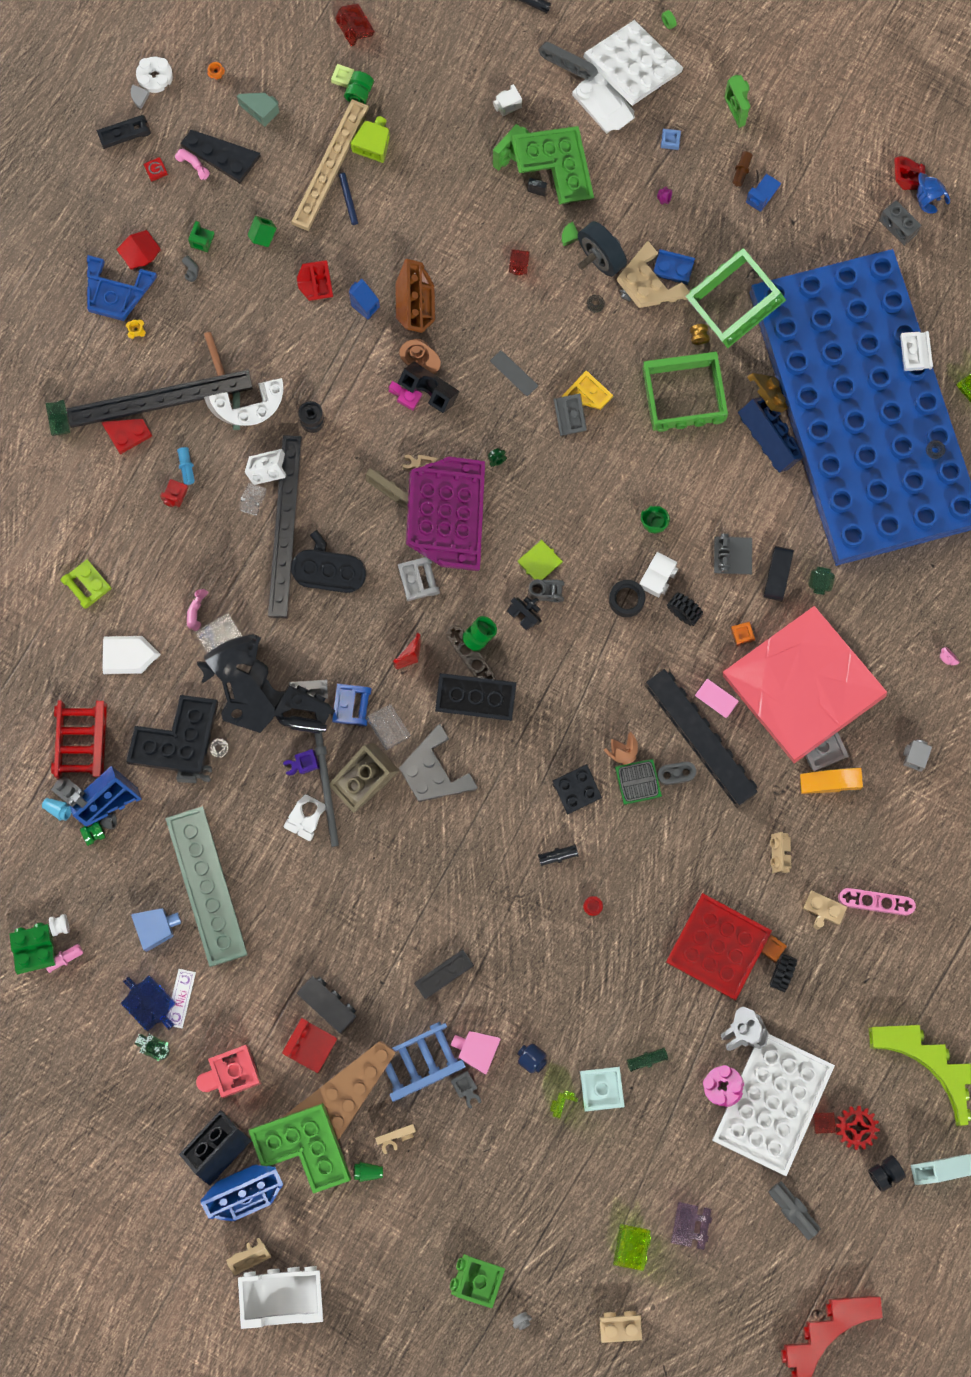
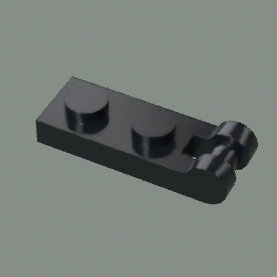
M144 115L96 130L103 149L151 134L150 128L146 125L147 120Z

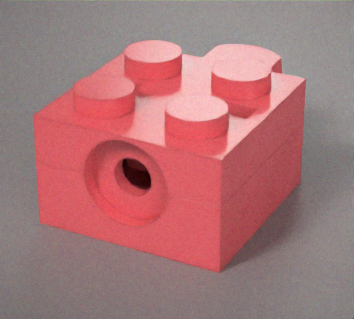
M248 1045L209 1058L212 1070L200 1074L196 1080L199 1090L210 1092L218 1089L222 1098L262 1084Z

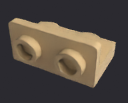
M624 1311V1315L616 1316V1312L603 1313L604 1317H599L601 1343L642 1340L641 1315L636 1314V1311Z

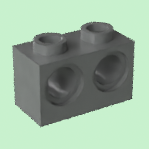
M896 200L882 212L879 219L904 246L918 234L921 228V224Z

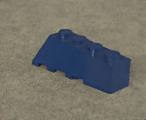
M762 397L752 399L738 412L741 421L747 425L752 437L758 441L763 453L769 457L772 466L779 473L789 470L803 458L794 437L788 435L789 428L787 424L783 423L779 418L781 412L771 411Z

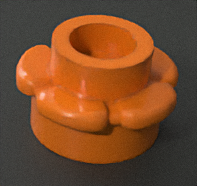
M212 62L207 68L208 76L216 80L222 78V75L225 73L224 67L219 62Z

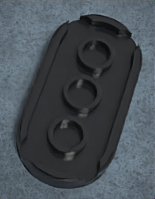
M307 549L298 553L291 563V573L295 580L301 586L351 593L362 587L367 576L364 563L358 557L349 554Z

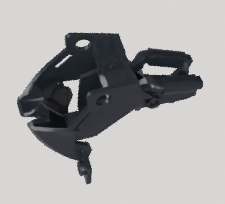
M247 634L233 638L208 652L204 656L206 662L197 661L198 667L204 674L202 683L209 680L215 674L222 681L227 703L221 712L223 721L261 733L276 716L281 725L287 726L292 730L318 734L326 732L327 725L325 723L329 715L335 712L328 703L324 702L326 698L316 693L313 697L307 694L308 689L299 685L297 688L288 685L285 691H277L271 687L266 679L269 672L267 665L256 658L261 637ZM240 664H245L247 666H251V669L249 673H247L239 668H236V666ZM227 683L231 684L234 699L230 698ZM291 708L315 712L316 720L292 715L285 717L283 713ZM235 709L242 711V715L238 718L231 716L232 711Z

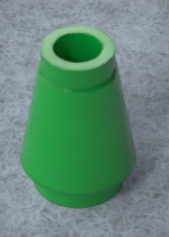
M364 1162L354 1164V1180L363 1182L383 1178V1166Z

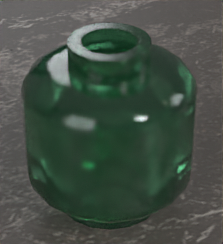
M817 566L816 569L811 571L808 586L814 589L813 593L825 595V592L832 591L835 574L831 572L832 569Z

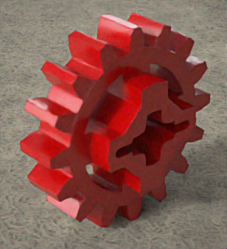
M851 1106L849 1107V1112L841 1111L844 1115L843 1117L837 1116L840 1124H835V1127L839 1128L840 1131L836 1132V1135L842 1136L840 1143L846 1141L847 1148L853 1145V1149L858 1150L860 1145L862 1150L866 1149V1143L872 1146L871 1139L876 1140L878 1138L874 1133L880 1131V1129L875 1128L879 1121H873L874 1113L867 1114L868 1108L861 1111V1106H857L854 1111V1108ZM854 1114L853 1120L845 1123L847 1118ZM863 1116L868 1120L869 1125L863 1121ZM858 1123V1126L865 1129L857 1132L855 1129L849 1128V1126L857 1125ZM845 1131H848L851 1134V1139L848 1138ZM865 1133H869L868 1137L861 1141L862 1136Z

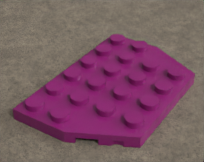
M446 457L440 461L429 463L410 471L406 545L441 567L472 571L480 570L485 461Z

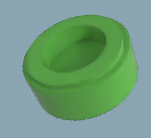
M670 10L663 12L661 18L666 28L672 29L676 27V19Z

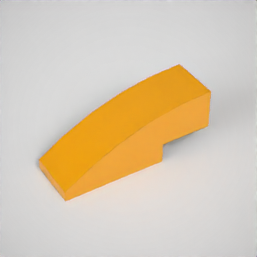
M849 768L800 774L801 794L861 790L863 788L861 768Z

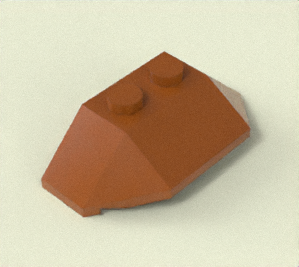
M405 259L395 283L396 319L405 329L422 333L435 321L434 284L425 271L422 262Z

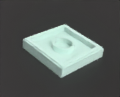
M620 1067L580 1071L585 1112L625 1107Z

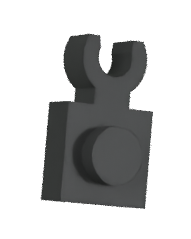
M205 765L202 774L178 771L177 782L197 783L198 778L204 782L211 781L210 776L204 774L212 772V767Z
M468 1071L451 1080L460 1099L466 1096L468 1108H472L470 1100L473 1098L477 1099L479 1104L481 1103V1098L473 1093L477 1086Z

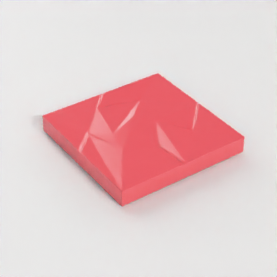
M815 606L723 671L725 680L794 764L887 695L884 687Z

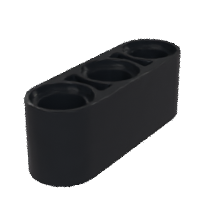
M780 546L774 547L763 598L783 601L794 552L793 549Z

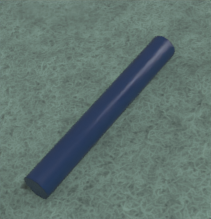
M340 173L339 179L352 225L358 224V219L346 173Z

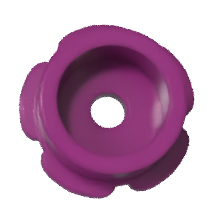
M664 187L659 190L657 199L662 205L664 203L669 204L672 198V190Z

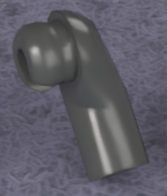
M187 255L182 259V263L188 268L185 279L193 282L198 277L199 267Z

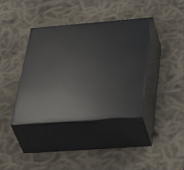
M530 178L527 192L545 197L547 183Z

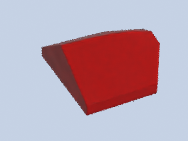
M903 156L896 157L894 162L897 184L902 190H918L919 173L925 174V165L918 164L910 158Z
M147 230L129 235L116 249L130 270L146 266L161 251Z
M327 260L302 264L297 275L298 289L309 301L333 297Z
M419 633L415 635V638L400 656L394 659L393 664L396 669L418 663L421 647V635Z

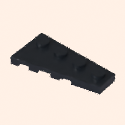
M190 130L180 143L181 147L239 184L261 157L259 152L194 130Z

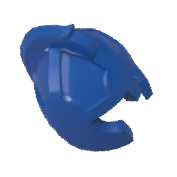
M919 173L917 199L921 209L926 213H936L937 208L935 205L929 204V202L934 199L940 201L942 195H945L946 204H950V197L943 183L937 178Z

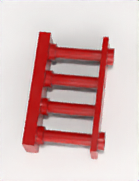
M58 700L57 706L54 707V717L57 718L55 760L51 764V773L54 774L57 780L61 779L62 772L90 773L96 780L104 773L107 704L104 701H96V706H93V708H65V704ZM65 716H93L95 718V725H92V727H64ZM64 735H92L94 737V744H91V746H63ZM63 754H91L93 756V763H90V765H62Z

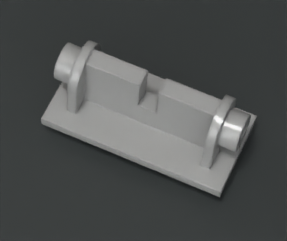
M327 680L289 682V685L297 688L299 685L308 689L307 694L313 697L316 693L328 699Z

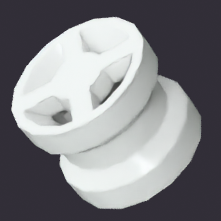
M62 914L58 918L49 917L50 930L53 936H58L59 933L67 934L70 932L66 914Z

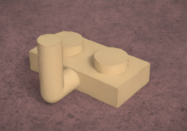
M811 890L803 909L817 915L813 927L818 930L824 926V919L840 925L847 906Z

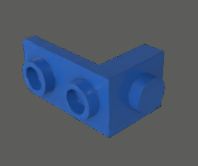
M766 174L755 189L751 188L746 203L761 212L778 190L781 183Z

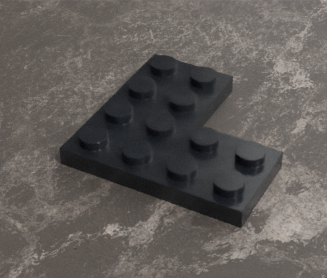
M180 695L172 731L135 726L126 760L127 764L202 774L218 708V700Z

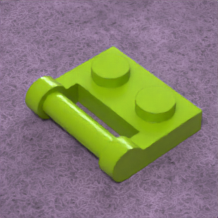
M87 559L61 578V582L70 588L80 600V605L84 609L91 606L112 589ZM76 577L92 594L91 596L86 597L73 580Z

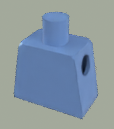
M163 908L131 915L142 948L146 952L172 938L174 934L171 927L182 923L178 912L167 916Z

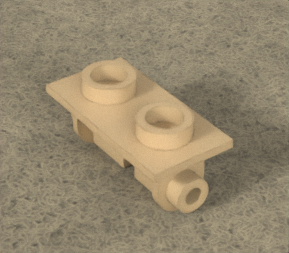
M779 832L771 834L772 873L781 871L782 873H790V869H792L791 855H785V852L791 851V837H789L788 833Z

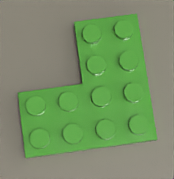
M579 126L518 134L511 137L519 173L552 169L559 205L594 198Z
M324 1103L248 1130L262 1166H271L299 1156L313 1194L351 1180Z

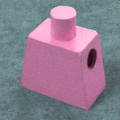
M469 1031L466 1039L455 1035L451 1046L461 1050L459 1059L487 1075L501 1039Z

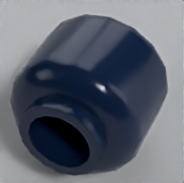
M535 1044L523 1045L517 1053L520 1056L518 1064L531 1074L539 1073L548 1062L546 1060L547 1054Z

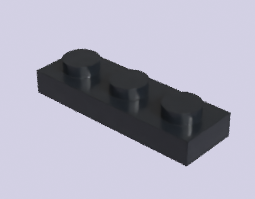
M461 950L414 984L426 1000L474 967L465 951Z

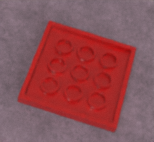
M702 893L665 963L736 1001L772 930Z

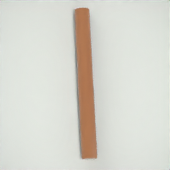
M207 332L204 336L217 375H225L212 334ZM229 394V401L233 400L232 394Z

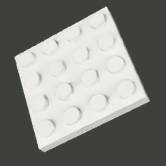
M635 20L586 51L583 56L597 68V71L632 106L680 74L683 70V67Z

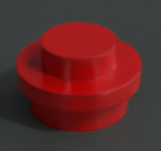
M591 896L585 900L583 908L586 914L597 916L603 909V903L598 897Z

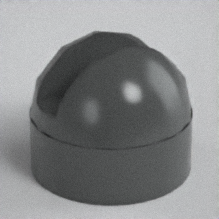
M108 814L107 817L101 820V825L104 828L115 829L117 824L115 814Z

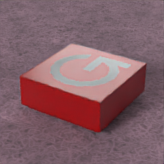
M160 157L143 164L151 182L168 175Z

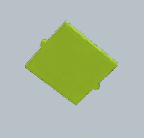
M543 540L539 541L517 561L524 568L526 574L530 575L534 580H544L563 563L554 553V549H550Z

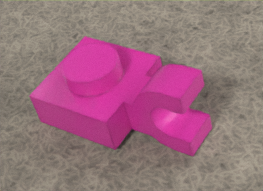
M394 381L389 386V392L398 396L397 402L412 411L423 394L419 391L411 393Z

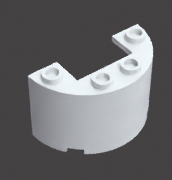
M282 378L258 383L263 402L236 409L231 408L227 392L207 396L204 399L210 411L222 421L239 426L255 425L268 419L277 410L283 395Z
M317 1266L304 1267V1271H300V1267L287 1268L288 1272H280V1269H268L267 1274L256 1275V1271L244 1272V1277L238 1278L241 1329L301 1322L303 1324L323 1322L321 1277Z

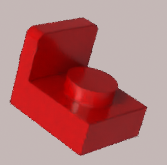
M170 479L165 492H161L160 497L165 505L180 507L189 487L186 484Z

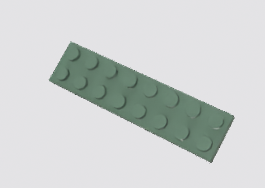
M202 806L165 818L209 967L247 956L246 946L204 807Z

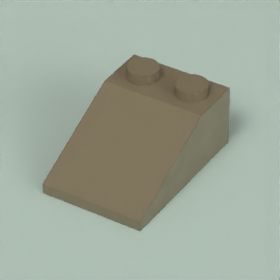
M375 743L365 744L330 782V788L355 813L388 784L399 769Z

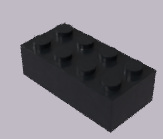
M440 673L435 712L512 721L517 682Z

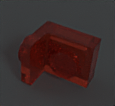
M511 249L509 273L517 276L527 275L530 251Z

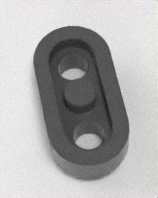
M690 762L664 765L659 769L657 778L663 785L689 782L694 779L696 768ZM683 770H688V771H689V775H688V776L683 775L682 771H683ZM664 773H669V774H670V778H669V779L664 778L663 774H664Z

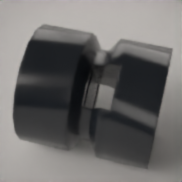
M313 401L303 403L298 411L302 428L310 433L320 431L325 422L321 406Z
M893 1155L882 1160V1165L876 1164L868 1169L872 1181L882 1193L891 1188L893 1182L899 1183L906 1178L903 1168Z

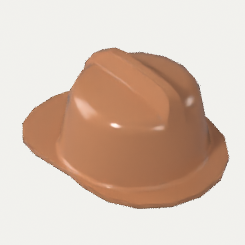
M413 339L402 344L399 355L404 363L410 365L415 361L433 374L438 372L441 364L440 358L425 341Z

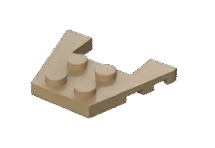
M649 241L645 243L618 276L617 282L639 308L659 305L661 302L666 301L670 303L676 302L678 299L688 300L686 295L690 291L682 282L668 290L647 265V262L658 255V252Z

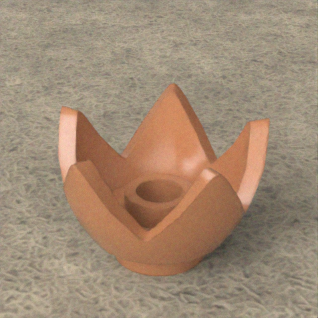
M629 732L626 745L611 739L612 753L607 749H604V751L617 763L627 765L636 759L638 742L632 732Z

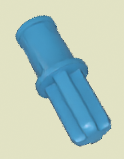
M182 447L177 449L180 461L179 469H181L184 484L191 485L195 482L192 469L194 465L190 459L189 448Z

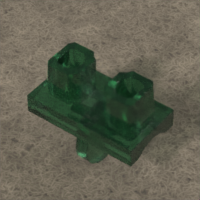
M60 400L58 402L46 403L51 435L59 436L70 433L65 401Z
M140 1033L135 1041V1045L141 1048L139 1052L157 1061L164 1060L169 1056L170 1048L168 1043L151 1034L146 1037Z

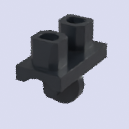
M527 596L524 599L528 604L526 605L519 597H514L507 612L513 618H516L522 612L526 617L520 622V625L525 630H529L534 625H539L542 620L532 611L533 609L538 613L541 610L537 606L539 599L536 597L531 600Z

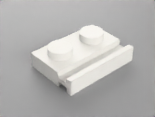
M929 331L924 333H901L904 371L932 369L933 362Z

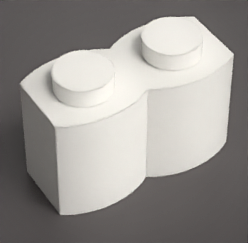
M657 552L645 572L640 585L645 591L658 598L661 593L665 595L669 588L668 580L670 577L674 579L678 568H676L677 562Z

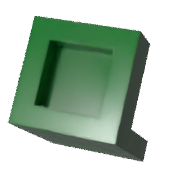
M255 216L249 229L248 237L254 244L269 247L277 228L272 220Z
M195 221L188 239L190 247L208 253L215 235L214 231L201 228L200 222Z

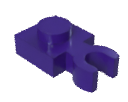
M313 749L295 755L296 761L286 760L283 762L284 766H292V769L286 772L288 776L294 775L297 770H299L300 774H305L319 769L315 750Z

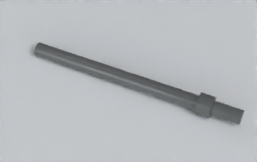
M322 732L320 734L314 733L316 741L315 754L318 756L331 847L339 846L325 756L327 755V749L323 743Z

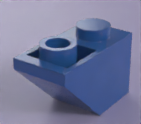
M363 279L358 283L355 282L350 287L351 306L368 320L379 309V299Z

